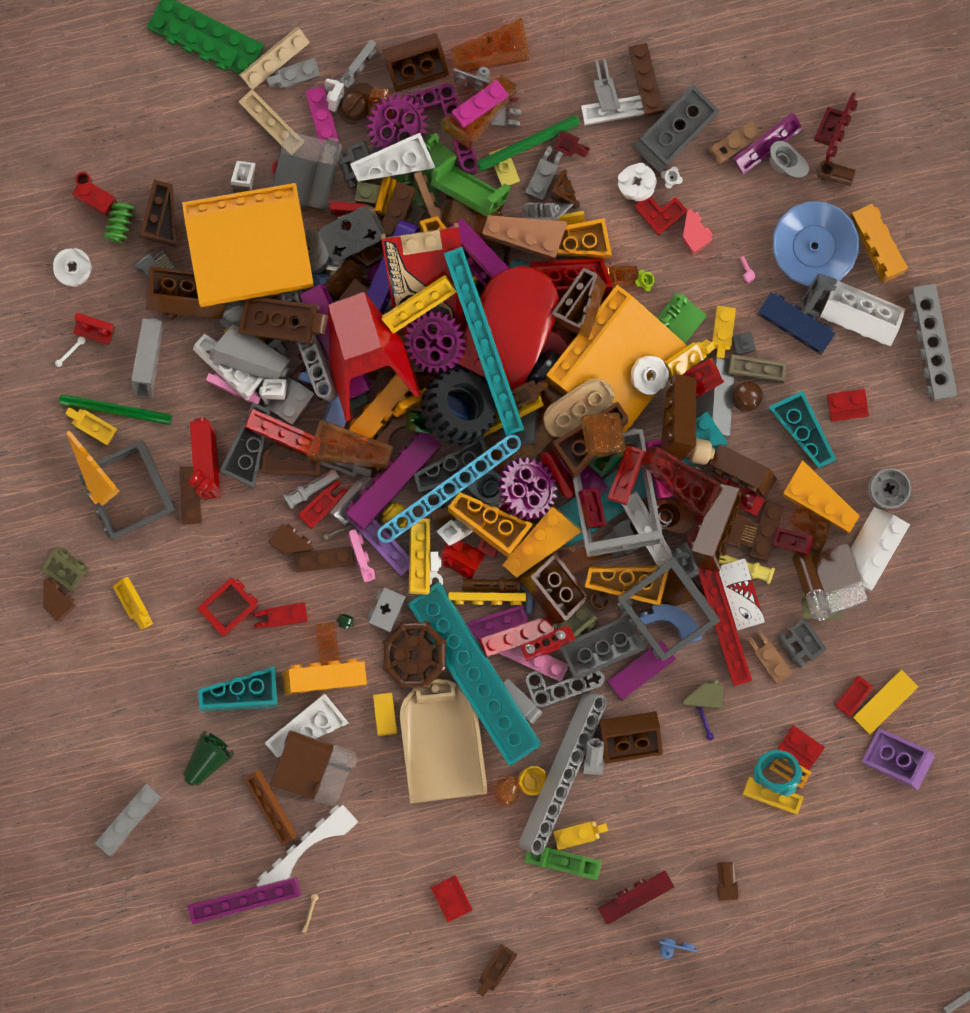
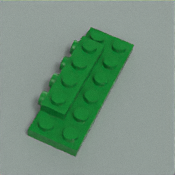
M161 0L147 25L148 30L164 37L167 43L171 45L178 44L182 46L181 49L189 54L194 52L199 55L198 57L205 62L210 60L216 63L215 66L223 71L228 69L238 75L260 57L265 47L264 44L176 0Z

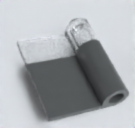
M286 130L272 187L296 183L302 206L326 211L342 146L339 143V139L328 137V140H321Z

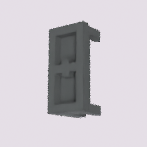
M818 273L800 300L802 312L819 316L821 312L818 310H820L825 298L830 291H835L837 288L834 286L837 283V279Z

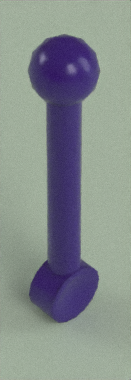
M696 707L699 710L707 733L706 738L711 741L714 739V735L708 727L702 710L703 707Z

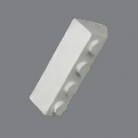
M837 281L836 285H834L837 288L835 291H830L820 317L841 325L845 329L860 333L864 337L872 338L881 344L891 346L899 331L906 309Z
M876 507L873 508L850 548L862 583L856 584L867 592L873 590L910 524L893 514Z

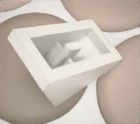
M236 162L231 179L233 190L244 192L252 190L256 163Z

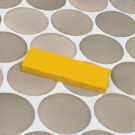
M900 670L853 718L870 735L918 686L903 670Z

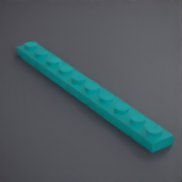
M462 247L444 252L504 432L507 436L522 431L524 427Z

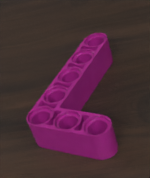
M447 83L407 95L406 100L412 97L413 102H419L417 108L422 107L424 109L423 112L442 107L460 168L470 175L475 174L478 164L467 126L463 128L461 133H455L453 128L460 125L452 115L447 113L450 108L456 109L460 106L455 88ZM449 90L452 92V95L449 98H445L442 96L443 91ZM426 96H432L434 98V101L431 103H426L424 101V98ZM463 143L469 146L466 151H461L458 147ZM467 161H471L474 163V167L466 169L464 164Z

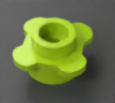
M639 270L635 284L637 287H642L645 292H648L654 284V276L650 272Z

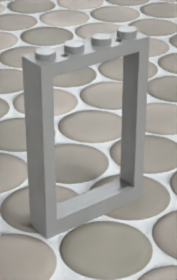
M629 429L627 432L618 433L613 438L621 447L637 444L638 449L646 451L642 429ZM647 451L641 469L653 532L592 542L591 532L586 527L578 494L579 491L583 490L580 474L573 479L587 557L663 543Z

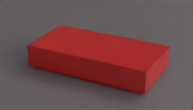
M858 675L834 706L850 718L874 687Z

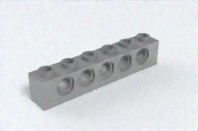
M936 284L913 287L911 293H909V302L914 306L915 312H912V318L918 327L916 338L918 342H921L922 349H919L921 360H924L925 363L923 374L929 383V386H927L928 397H931L932 402L955 398L957 390ZM927 302L929 310H923L920 307V303ZM925 320L932 322V329H927L924 326ZM928 339H934L937 343L936 347H930L927 343ZM931 358H938L940 366H934L931 363ZM935 376H941L944 379L943 385H938L935 382Z

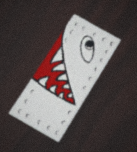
M745 558L722 565L719 574L737 630L764 623V617Z

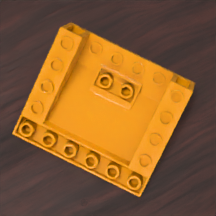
M296 183L182 202L200 307L314 287Z
M616 285L599 307L589 339L578 334L547 373L545 380L563 396L589 379L597 378L606 381L614 392L612 403L614 404L618 401L628 416V423L619 432L624 433L629 430L657 394L648 395L641 393L631 385V370L636 359L644 356H655L662 359L664 363L687 347V345L633 296ZM651 370L646 374L647 380L653 377Z

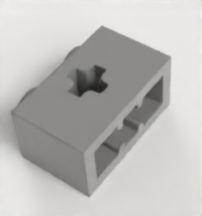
M384 588L383 591L379 590L375 601L378 603L375 609L371 608L367 617L370 619L369 624L391 633L406 597L387 588ZM387 604L391 611L390 613L386 612L384 615L382 614L381 607H385Z

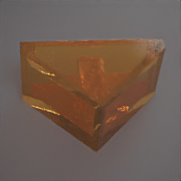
M612 266L608 268V274L613 285L612 290L616 285L621 288L636 285L635 280L638 278L637 266Z

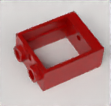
M231 577L197 608L224 638L258 608L256 605L258 600L251 592L247 595L243 590L245 588L244 584L238 578L234 580ZM233 585L250 606L225 628L207 607Z

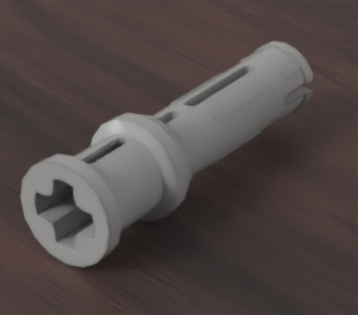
M332 469L304 486H297L296 490L287 495L283 494V497L292 510L294 509L293 506L302 501L306 502L309 496L339 480L336 471Z

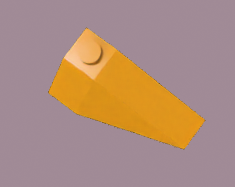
M68 431V439L86 486L91 492L89 497L95 504L99 502L103 506L118 494L120 490L72 432Z

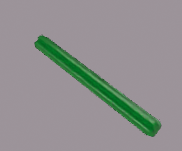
M573 115L478 160L477 166L480 171H484L560 135L562 131L566 132L579 126L580 121L576 115Z
M61 394L59 398V404L167 425H170L172 416L167 413Z

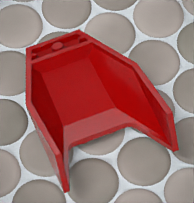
M365 292L328 305L330 369L346 422L353 419L350 411V380L385 366L392 367L415 397L422 395L403 340L397 332L393 334L382 320L383 314Z

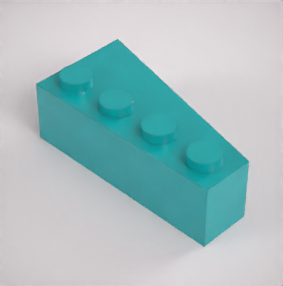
M804 391L768 407L819 469L837 461Z
M272 666L243 677H237L227 682L199 689V710L202 713L278 708L276 667Z

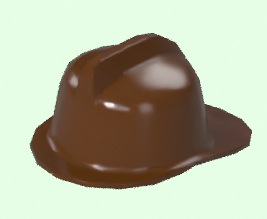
M358 83L352 86L340 101L338 106L339 117L348 124L360 123L369 114L370 109L374 108V103L377 102L376 90L367 83Z
M668 499L656 501L661 529L682 534L688 532L693 527L695 517L693 511L688 506Z

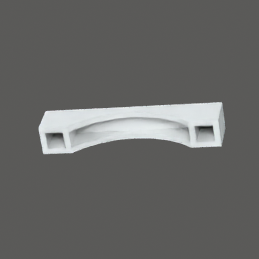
M336 805L329 812L331 816L326 820L322 818L315 825L317 828L312 833L308 831L301 838L303 841L298 846L294 844L286 852L288 854L287 857L283 860L279 858L272 865L273 870L269 873L265 871L258 877L260 882L256 885L260 886L290 878L295 863L305 850L324 838L345 835L359 821L344 805L340 807Z

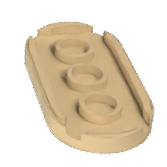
M597 378L583 382L547 408L543 418L546 430L554 437H562L611 406L614 399V392L611 386L606 381Z

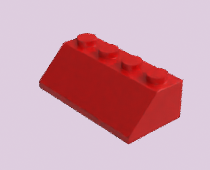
M603 258L555 260V262L535 261L530 263V267L540 270L552 280L559 296V302L583 267L598 274L606 284L601 302L605 301L613 288Z

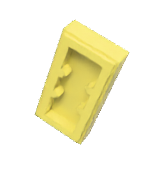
M498 149V150H495V151H493V152H490L489 155H491V154H493V153H495V152H497V151H499V150H501V149ZM511 158L494 165L501 186L503 184L512 186L520 183Z

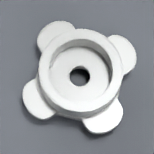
M672 167L661 173V178L664 179L665 187L668 189L672 188L675 184H681L683 181L677 167Z

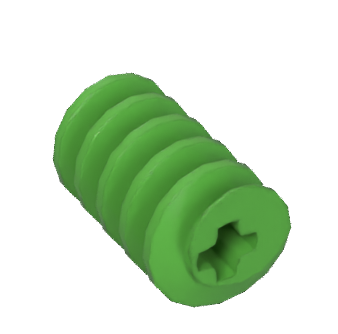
M117 202L111 206L115 211H110L109 213L113 218L107 219L110 225L105 226V230L108 233H103V237L114 243L125 244L121 241V239H127L123 232H129L130 230L125 225L132 223L127 218L134 216L129 211L136 208L129 204Z

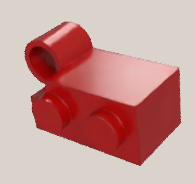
M79 172L75 177L77 186L72 195L75 199L108 217L112 210V204H116L117 200L111 194L92 184V179L87 172ZM82 177H88L86 184H79V180Z

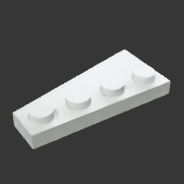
M420 133L350 164L358 182L435 168Z
M203 334L194 344L193 350L247 401L262 384L264 378L210 360L212 348L216 345L217 341Z
M324 693L265 741V744L278 758L283 752L284 742L289 730L318 738L349 724V722Z

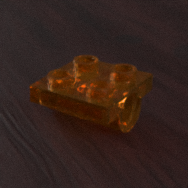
M619 413L583 415L581 417L588 455L595 454L596 457H605L626 450Z

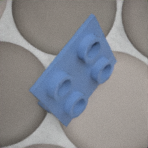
M664 937L663 941L658 940L661 944L660 955L665 959H670L673 956L675 947L698 953V950L694 949L695 945L682 942V945H677L675 940Z

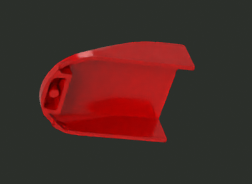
M515 266V268L498 272L491 278L480 296V301L510 389L523 384L529 376L556 321L551 313L559 303V296L552 280L540 270L528 266ZM466 321L461 329L465 330V333L461 337L467 338L465 342H462L467 348L461 350L465 355L459 357L461 361L458 364L486 378Z

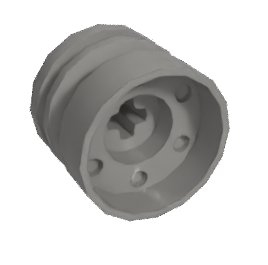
M898 469L880 470L873 474L869 480L867 487L868 496L879 508L891 509L900 507L910 497V480L905 473ZM885 484H887L888 486H892L893 489L890 490L891 494H889L888 492H884V488H886Z

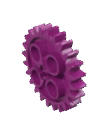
M397 93L394 94V98L388 94L386 101L380 98L381 104L374 103L376 109H370L373 115L366 117L371 120V123L366 124L367 127L371 128V130L367 131V134L373 135L369 140L371 142L376 141L374 146L376 148L381 146L380 150L400 142V134L404 131L407 132L406 139L418 133H427L426 130L422 129L423 126L428 125V123L423 121L427 116L420 114L424 109L422 107L417 108L419 102L415 101L412 103V97L406 100L405 94H402L401 98H399ZM389 109H393V110H394L393 116L390 117V118H387V116H386L387 111H388ZM411 113V120L409 122H405V115ZM394 123H400V126H393ZM388 127V135L382 136V130Z
M432 310L430 315L428 312L424 313L423 316L411 322L413 326L407 327V330L411 333L405 335L409 341L405 342L404 345L410 346V349L406 352H412L413 355L410 357V360L416 358L415 365L421 363V370L428 367V371L431 373L435 368L436 373H439L442 368L446 372L448 366L452 369L455 367L454 363L458 364L461 361L459 357L465 355L461 351L467 348V346L462 344L467 338L461 337L465 330L459 331L462 324H455L456 317L450 320V313L443 316V311L441 310L436 315L435 310ZM431 324L437 326V332L432 331ZM446 337L451 338L452 345L446 343ZM420 338L425 340L426 346L420 344ZM434 351L439 352L440 359L435 358Z
M528 457L513 460L504 467L505 471L500 473L503 478L497 480V482L502 484V486L497 488V490L502 491V494L498 497L504 498L501 504L508 505L506 511L513 510L512 516L519 513V519L525 517L526 520L544 516L545 512L550 510L549 506L555 504L551 499L557 497V495L553 494V491L557 490V488L552 486L556 480L550 479L553 473L547 474L548 467L542 468V462L536 464L535 458L530 461ZM537 482L540 484L541 489L538 488Z

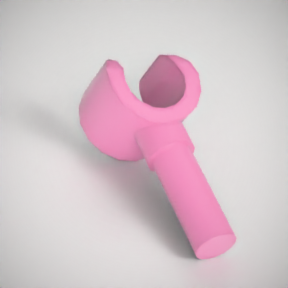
M742 256L740 260L746 271L742 277L749 284L755 279V273L748 266L745 257Z

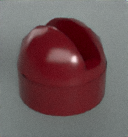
M745 492L742 496V503L746 507L752 508L757 494Z

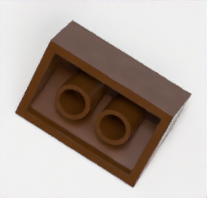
M436 33L382 50L395 92L449 75L442 46Z
M556 553L551 554L532 567L520 579L554 624L566 622L590 598Z
M657 711L599 721L601 739L604 742L605 763L663 755Z

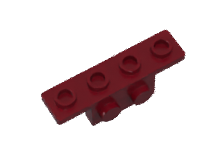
M852 92L844 112L827 107L814 137L815 142L829 146L826 152V162L828 163L837 154V144L842 142L845 134L843 130L845 126L848 127L850 124L851 111L856 110L858 100H856V93Z
M662 871L646 881L644 878L634 883V888L629 891L627 888L616 893L618 897L600 906L598 910L605 923L610 924L674 888L667 872Z

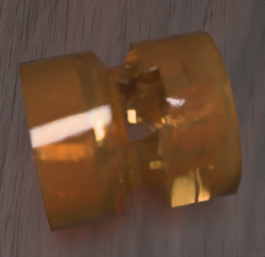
M381 88L370 89L369 102H371V105L368 106V116L373 115L370 109H376L374 103L380 105V98L386 101L388 94L393 98L394 91ZM393 109L387 111V118L392 117Z

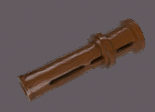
M501 577L499 580L463 578L462 590L520 593L521 577L517 579Z

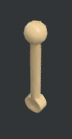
M317 894L311 895L312 901L302 933L306 934L315 902L319 898Z

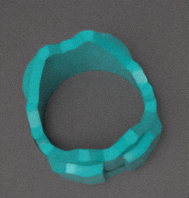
M773 750L761 755L753 771L754 782L760 784L763 788H768L774 793L784 796L794 794L797 784H800L802 778V769L796 758L782 750ZM776 759H786L792 767L793 779L785 784H774L763 776L762 770Z

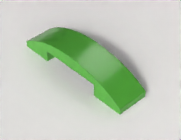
M547 847L539 855L527 852L525 857L526 863L598 880L602 863L599 860Z

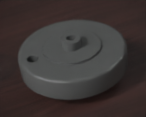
M306 230L312 274H318L331 264L332 259L320 237L319 231Z

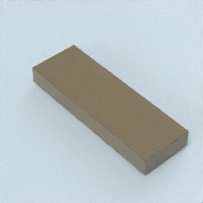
M731 354L728 374L784 383L787 363Z

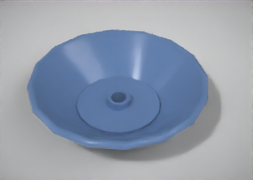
M807 201L792 207L779 219L773 233V254L779 268L791 280L800 284L810 286L818 273L840 281L853 268L859 254V235L853 221L841 208L827 202ZM811 244H817L818 248L812 249Z

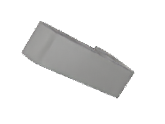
M601 671L592 673L600 676L601 679L598 680L599 684L595 682L588 683L589 688H586V682L583 678L579 679L583 684V688L580 691H575L572 688V683L575 681L574 677L546 687L544 679L539 672L529 673L526 677V685L533 703L537 707L542 708L600 687L604 683V675ZM532 675L538 676L540 679L539 685L532 686L529 683V678ZM593 675L586 676V680L591 679ZM556 687L564 689L565 694L563 697L558 698L554 695ZM542 693L546 696L547 700L544 704L536 702L537 694Z

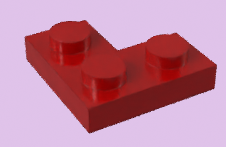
M651 196L634 206L658 236L688 211L677 197L673 198L662 208Z

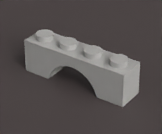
M145 784L95 844L107 855L112 856L137 824L155 807L163 796L149 784Z

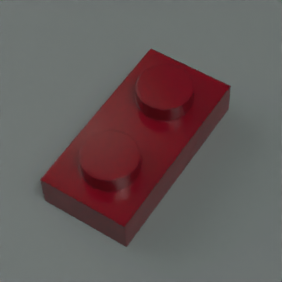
M598 488L579 491L578 494L587 529L606 526L607 523Z
M777 527L771 545L808 556L814 537Z

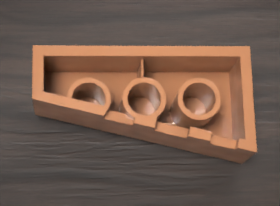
M488 215L482 232V238L555 262L567 222Z

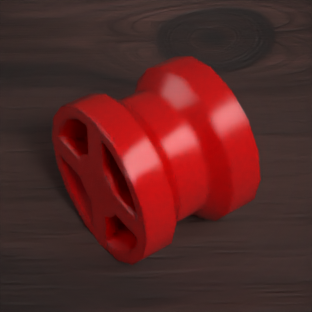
M198 469L190 478L188 485L190 487L194 486L197 492L201 494L212 478L205 476L203 471Z

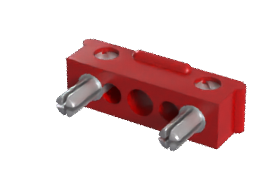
M564 626L522 645L521 650L526 661H530L538 656L558 650L561 646L574 641L575 637L570 626ZM546 640H550V644L544 645Z

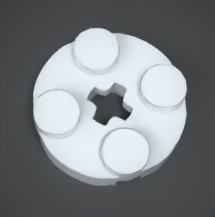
M644 163L631 165L618 175L620 192L628 200H646L653 194L657 184L653 170ZM637 179H638V180H641V181H640V184H641V185H639V186H637L636 184L632 185L635 180H637Z
M77 248L60 251L53 262L55 277L66 286L77 287L86 282L91 274L92 265L89 257L85 252ZM76 263V271L72 270L69 272L68 264Z
M655 356L637 358L631 370V385L639 392L648 395L655 394L660 389H663L669 378V371L663 360ZM651 370L653 377L647 380L646 374Z

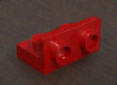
M76 312L74 317L76 325L73 330L75 335L106 345L110 344L115 330L113 324Z

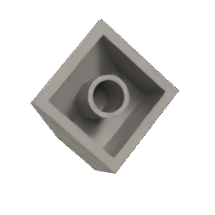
M286 376L281 378L286 379L288 383L285 400L270 399L269 405L263 403L262 406L269 409L270 412L287 424L294 426L315 398V394Z

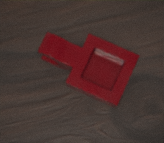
M565 131L561 132L554 148L570 157L573 153H576L584 158L590 150L588 146L578 144L580 138Z

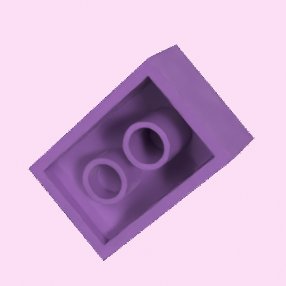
M878 728L862 763L918 791L935 756L928 749Z

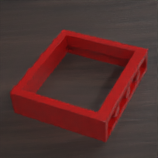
M204 417L194 419V421L190 422L193 474L200 469L205 476L212 478L201 494L194 487L195 492L201 499L221 498L216 429Z

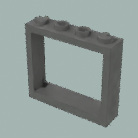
M143 440L96 463L102 469L139 451L166 509L116 532L105 506L98 502L96 504L98 509L95 510L99 520L103 519L106 525L103 527L107 537L111 536L113 540L176 512L174 504ZM81 473L79 477L81 479L83 486H85L86 483Z
M675 556L618 596L619 602L617 604L623 612L627 611L630 615V623L634 628L638 626L642 632L640 634L641 638L646 644L649 642L652 645V653L657 659L661 658L663 661L720 622L716 612ZM672 568L707 615L709 621L664 652L627 599Z

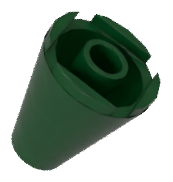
M207 731L202 732L183 773L185 782L191 786L200 785L234 755L233 750L229 752L226 749L228 745L212 733L209 736L206 735Z

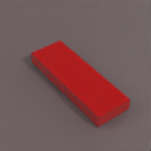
M627 445L608 495V500L627 506L646 455L645 450Z

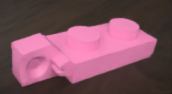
M356 529L351 530L348 533V537L364 583L375 579L374 569L367 565V562L370 561L367 551L363 552L361 544H364L362 535L357 533Z

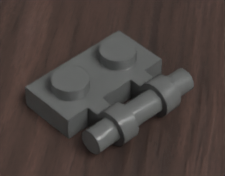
M361 141L348 147L349 155L346 157L344 151L336 153L339 159L337 161L339 167H342L345 175L343 178L345 183H348L350 189L355 188L357 185L355 183L356 176L354 172H351L349 163L371 155L366 141Z
M805 618L788 629L792 634L789 639L784 633L778 636L781 642L780 645L788 651L792 657L790 659L793 663L797 664L799 669L806 665L802 657L806 655L811 661L827 650ZM795 641H797L799 646L802 648V651H800L799 653L795 650V648L792 645V643Z

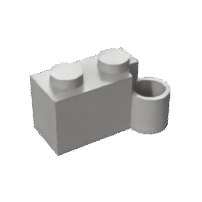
M507 679L504 685L525 718L533 724L543 712L518 687Z

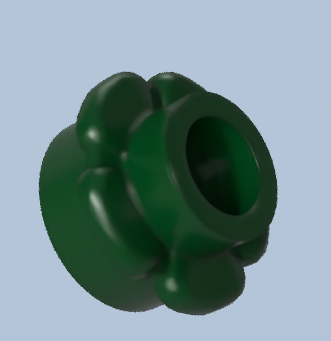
M340 614L339 618L336 619L339 623L338 626L344 629H349L350 626L353 627L355 625L353 623L354 617L347 614Z

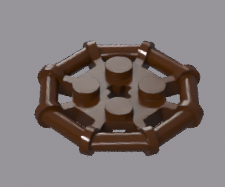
M402 621L393 633L382 642L384 644L382 669L392 677L402 690L404 688H424L426 690L443 671H446L447 641L434 630L428 621ZM409 630H421L420 636H411ZM404 633L405 638L398 645L394 644L396 639ZM427 633L436 642L435 644L432 645L427 640ZM391 647L396 649L394 654L396 661L392 663ZM437 648L438 663L435 662V658H433V653H435V649ZM413 651H414V652H416V651L419 652V653L417 654V656L419 657L418 659H412V658H411V656H412L411 653H412ZM432 665L436 668L426 677L425 673ZM399 666L404 672L403 678L395 671L394 667ZM410 675H419L421 680H409Z

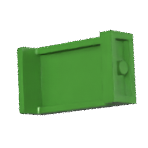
M454 155L448 160L445 159L431 173V177H433L431 186L486 217L493 214L507 202L511 189L507 184H503L499 189H495L455 166L457 157Z

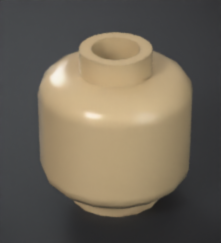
M696 438V446L687 455L688 461L705 465L709 460L713 459L715 449L712 448L710 441Z

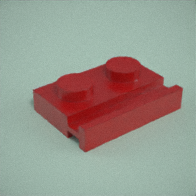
M341 201L331 202L330 211L333 216H344L360 207L369 205Z
M712 358L682 374L696 378V397L724 383Z
M865 389L826 395L831 422L869 417Z
M793 725L777 749L790 753L801 766L810 770L825 747Z
M456 875L431 887L447 922L473 910Z

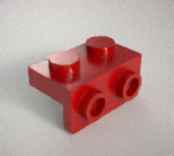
M460 540L450 546L447 544L440 557L441 564L456 571L463 577L472 579L486 554Z

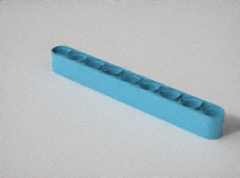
M511 434L502 439L384 524L378 530V538L384 543L394 540L515 453L521 446L520 438L517 435ZM509 438H515L518 441L516 448L511 449L507 446ZM494 449H499L502 452V458L494 460L491 457V452ZM482 460L486 463L484 471L476 469L475 464L477 461ZM462 472L470 474L471 479L469 482L464 483L460 480ZM445 484H453L455 491L452 494L446 493L444 490ZM432 494L439 497V503L436 505H432L428 501L429 496ZM421 506L423 508V515L415 516L413 508ZM405 517L408 521L407 526H398V518ZM385 528L392 531V536L389 539L382 536L381 532Z

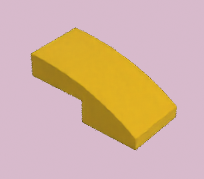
M392 693L373 695L378 736L397 734Z

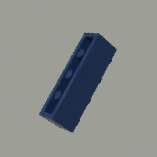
M770 293L757 315L822 355L836 334L832 332L833 328L827 324L821 325L816 321L817 318L811 314H804L796 304L785 302V298L782 295Z

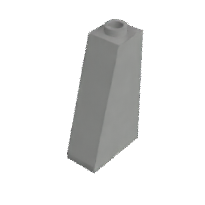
M155 318L142 320L131 380L134 397L153 399L163 331L162 321Z
M234 324L231 325L212 348L210 360L264 379L285 378L290 371V368H288L290 359L253 336L239 334V327Z

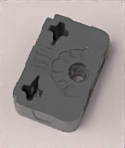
M363 206L321 227L319 234L331 259H336L338 262L381 242V234H385V231L372 206ZM347 222H351L350 228H346ZM372 231H376L377 234H375L374 237L367 238V236H369L372 233ZM346 247L345 249H343L341 253L338 254L337 250H339V248Z

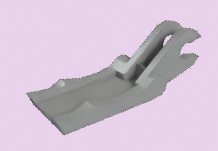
M602 59L606 76L603 79L601 78L598 60H595L598 80H594L593 83L601 112L620 109L613 78L609 77L606 59Z

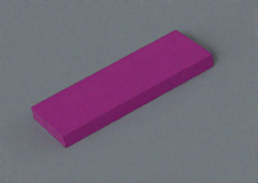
M662 640L658 642L664 652L668 650ZM652 647L607 682L622 701L671 664L676 658L672 655L665 661L661 658L657 659L651 651Z

